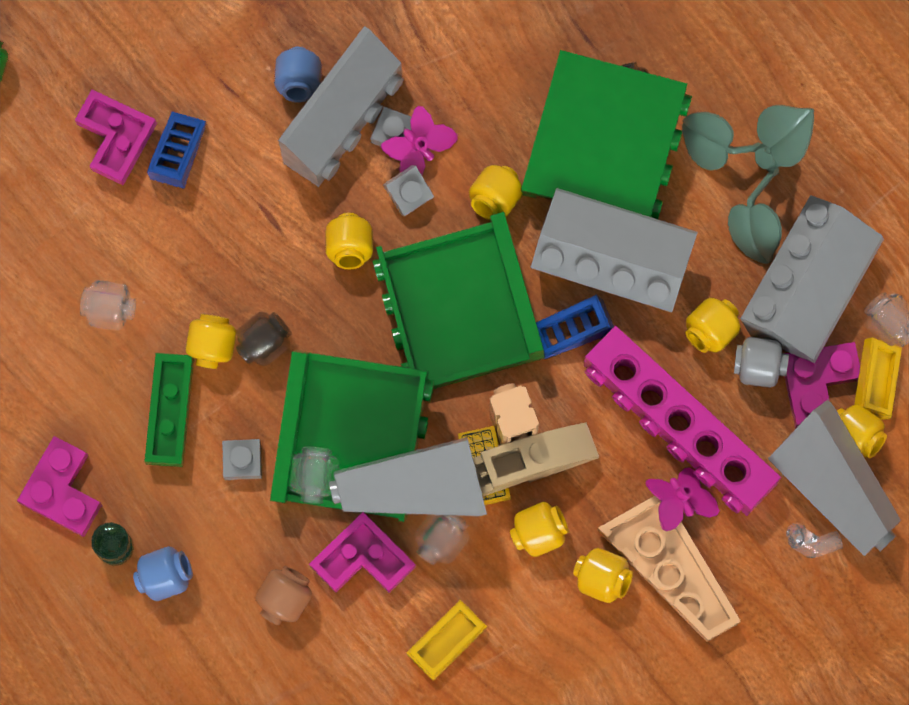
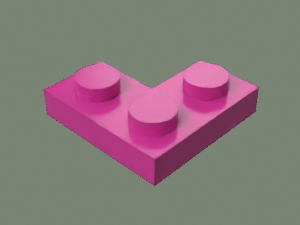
M94 90L90 91L75 118L77 125L105 138L90 164L91 171L124 185L157 125L156 119Z
M855 342L823 347L815 363L791 353H784L789 354L785 381L795 428L814 409L826 400H829L827 386L858 381L860 363Z
M53 436L17 502L85 537L102 507L101 502L71 487L88 454Z
M364 512L309 563V566L335 593L362 567L388 593L416 568V564Z

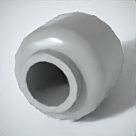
M748 337L743 345H737L734 374H738L740 381L745 385L774 387L778 383L779 376L787 375L789 354L782 353V345L777 340Z

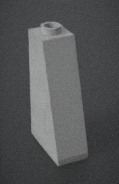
M826 400L806 417L768 460L864 556L874 547L882 551L896 537L891 530L901 519L835 407L829 400Z
M467 437L337 470L334 472L335 480L329 482L334 504L341 503L343 512L482 516L487 514Z

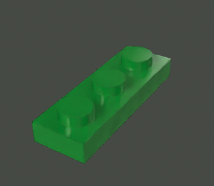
M155 354L144 459L146 465L183 467L194 358L189 355Z

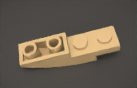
M587 422L539 433L481 452V455L474 457L473 461L483 497L526 481L530 483L598 459L599 454Z

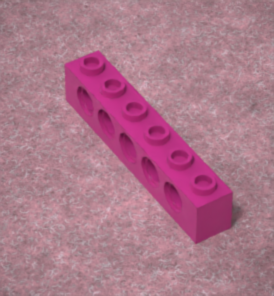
M617 326L585 356L584 367L587 368L585 370L587 377L597 386L601 387L604 384L614 393L612 399L620 408L626 412L631 409L641 418L639 423L642 428L651 436L656 437L659 435L669 444L666 448L670 454L680 462L686 460L696 469L694 472L695 476L705 486L711 488L713 485L724 495L722 497L723 502L735 513L742 511L748 516L780 481L781 476ZM620 366H627L633 371L634 377L630 380H620L614 374V370ZM646 391H654L661 397V402L655 406L647 405L643 402L641 395ZM673 416H681L687 420L689 427L683 431H676L670 426L669 419ZM701 441H708L714 445L716 453L709 457L703 456L697 451L696 444ZM729 466L738 467L743 473V480L739 482L729 481L725 477L724 469Z

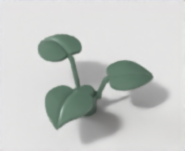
M774 105L766 108L760 114L757 123V134L762 144L758 142L754 145L741 147L730 146L734 137L733 128L723 117L717 114L695 112L683 119L682 130L686 148L692 160L706 170H716L727 163L728 153L755 152V160L758 166L768 170V174L748 197L747 206L738 204L732 207L728 216L729 232L734 243L745 255L755 261L764 264L772 262L773 255L779 247L782 236V227L778 215L768 205L762 203L755 205V200L772 178L779 174V167L794 166L805 156L813 133L814 109L797 108L787 105Z

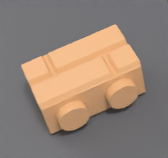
M511 383L493 391L494 395L490 399V419L497 432L499 444H507L538 434L539 422L534 408H531V400L526 387H516L514 383Z

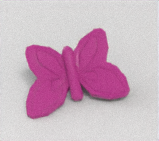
M417 106L410 120L411 130L404 129L405 137L395 136L382 143L381 148L389 157L400 161V173L414 165L422 175L425 169L423 156L428 161L434 159V154L429 149L437 152L449 149L458 140V135L452 128L443 124L434 125L432 117L422 106Z
M689 467L684 468L679 473L678 479L671 478L670 483L662 479H648L645 482L652 494L661 501L658 508L659 520L665 532L676 529L683 520V512H685L687 517L694 515L695 511L696 514L707 518L716 516L719 513L715 498L709 491L701 488L700 480L695 476L694 470Z

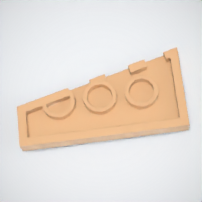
M656 496L600 526L597 531L706 642L741 622L682 522H680L676 529L666 532L662 529L658 509L661 501Z

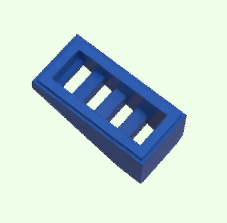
M171 112L147 171L151 180L182 189L185 188L207 124L206 121ZM177 123L195 128L193 134L176 130ZM172 137H177L189 141V144L185 146L171 142ZM168 149L184 153L183 158L167 154ZM164 161L179 165L178 170L163 166Z
M597 294L536 322L545 359L603 338L614 328L605 303ZM589 312H595L599 325L593 326L588 314ZM579 316L586 330L581 333L574 318ZM565 321L572 336L568 339L565 338L560 323ZM552 327L558 341L553 346L546 332V329Z

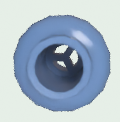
M293 47L282 52L277 57L275 63L274 85L276 90L284 98L292 102L309 100L321 84L322 64L320 58L304 47Z
M171 546L141 556L137 563V572L133 574L134 583L141 594L146 593L154 601H161L186 591L189 580L193 577L192 567L186 554L183 551L178 552Z

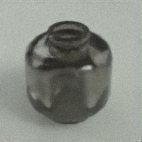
M261 311L238 328L236 334L240 344L236 346V350L248 364L255 361L261 366H267L290 348L289 337L292 335V332L277 313L268 314Z

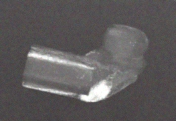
M801 523L790 525L786 531L789 545L808 558H816L843 549V543L838 531L818 537L807 530Z

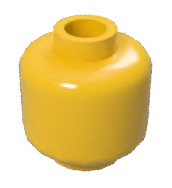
M491 165L485 167L469 189V198L473 210L485 219H490V215L504 212L506 217L523 194L518 174L508 166Z
M343 213L330 221L325 231V248L328 259L339 268L348 270L357 269L367 262L373 253V229L370 223L354 213Z
M716 298L704 300L686 318L687 330L685 334L687 339L701 352H720L740 332L741 325L738 319V309L726 299L722 301Z
M201 314L200 319L190 322L185 348L187 355L197 358L196 366L217 369L219 362H229L232 359L236 329L229 324V318Z
M859 404L852 405L846 410L843 408L837 410L863 457L869 459L874 457L880 451L887 438V435L884 433V422Z
M540 502L518 512L514 517L515 528L510 530L516 548L519 551L525 549L533 557H538L559 548L565 542V534L569 533L567 522L558 506L552 507L547 502Z
M601 548L591 550L587 556L581 555L575 564L573 572L574 576L578 577L577 586L581 593L606 603H611L617 598L622 599L626 595L633 577V572L629 570L628 562L624 557Z

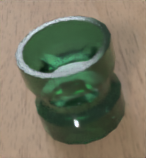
M113 522L104 523L93 532L91 539L92 548L104 563L117 566L130 559L134 550L133 540L121 525Z

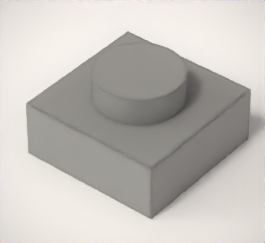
M384 107L371 136V143L381 147L382 143L395 136L405 137L404 129L411 130V116Z
M414 165L383 184L402 216H406L434 197L424 178Z
M260 439L222 441L224 480L262 479Z

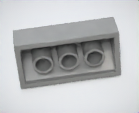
M365 26L278 140L283 163L318 187L324 179L328 181L332 179L340 167L339 159L346 150L351 152L357 146L362 136L360 131L367 122L372 124L377 119L383 108L381 103L388 94L393 96L403 82L401 62Z
M557 188L540 233L531 268L672 312L698 232Z
M810 195L740 318L750 336L777 340L781 343L782 350L815 363L884 240L883 236L845 208Z

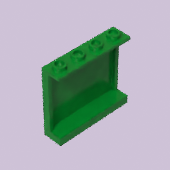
M560 50L521 188L522 195L535 199L539 196L552 200L556 189L559 188L658 219L663 200L657 199L660 185L668 186L673 165L666 164L670 150L677 152L683 131L676 129L680 115L687 117L692 95L686 94L688 84Z
M504 212L490 215V223L383 252L382 246L376 247L379 259L373 260L378 282L385 280L388 293L382 295L387 316L395 315L398 326L391 329L397 350L404 349L407 362L402 363L401 366L428 370V379L434 380L433 389L545 358Z
M298 350L292 351L270 501L281 503L290 501L343 510L341 503L334 504L329 487V482L335 480V471L417 450L418 440L426 438L429 417L422 416L424 401L431 402L434 380L428 379L429 371ZM364 512L367 514L399 518L398 521L404 522L407 518V514Z

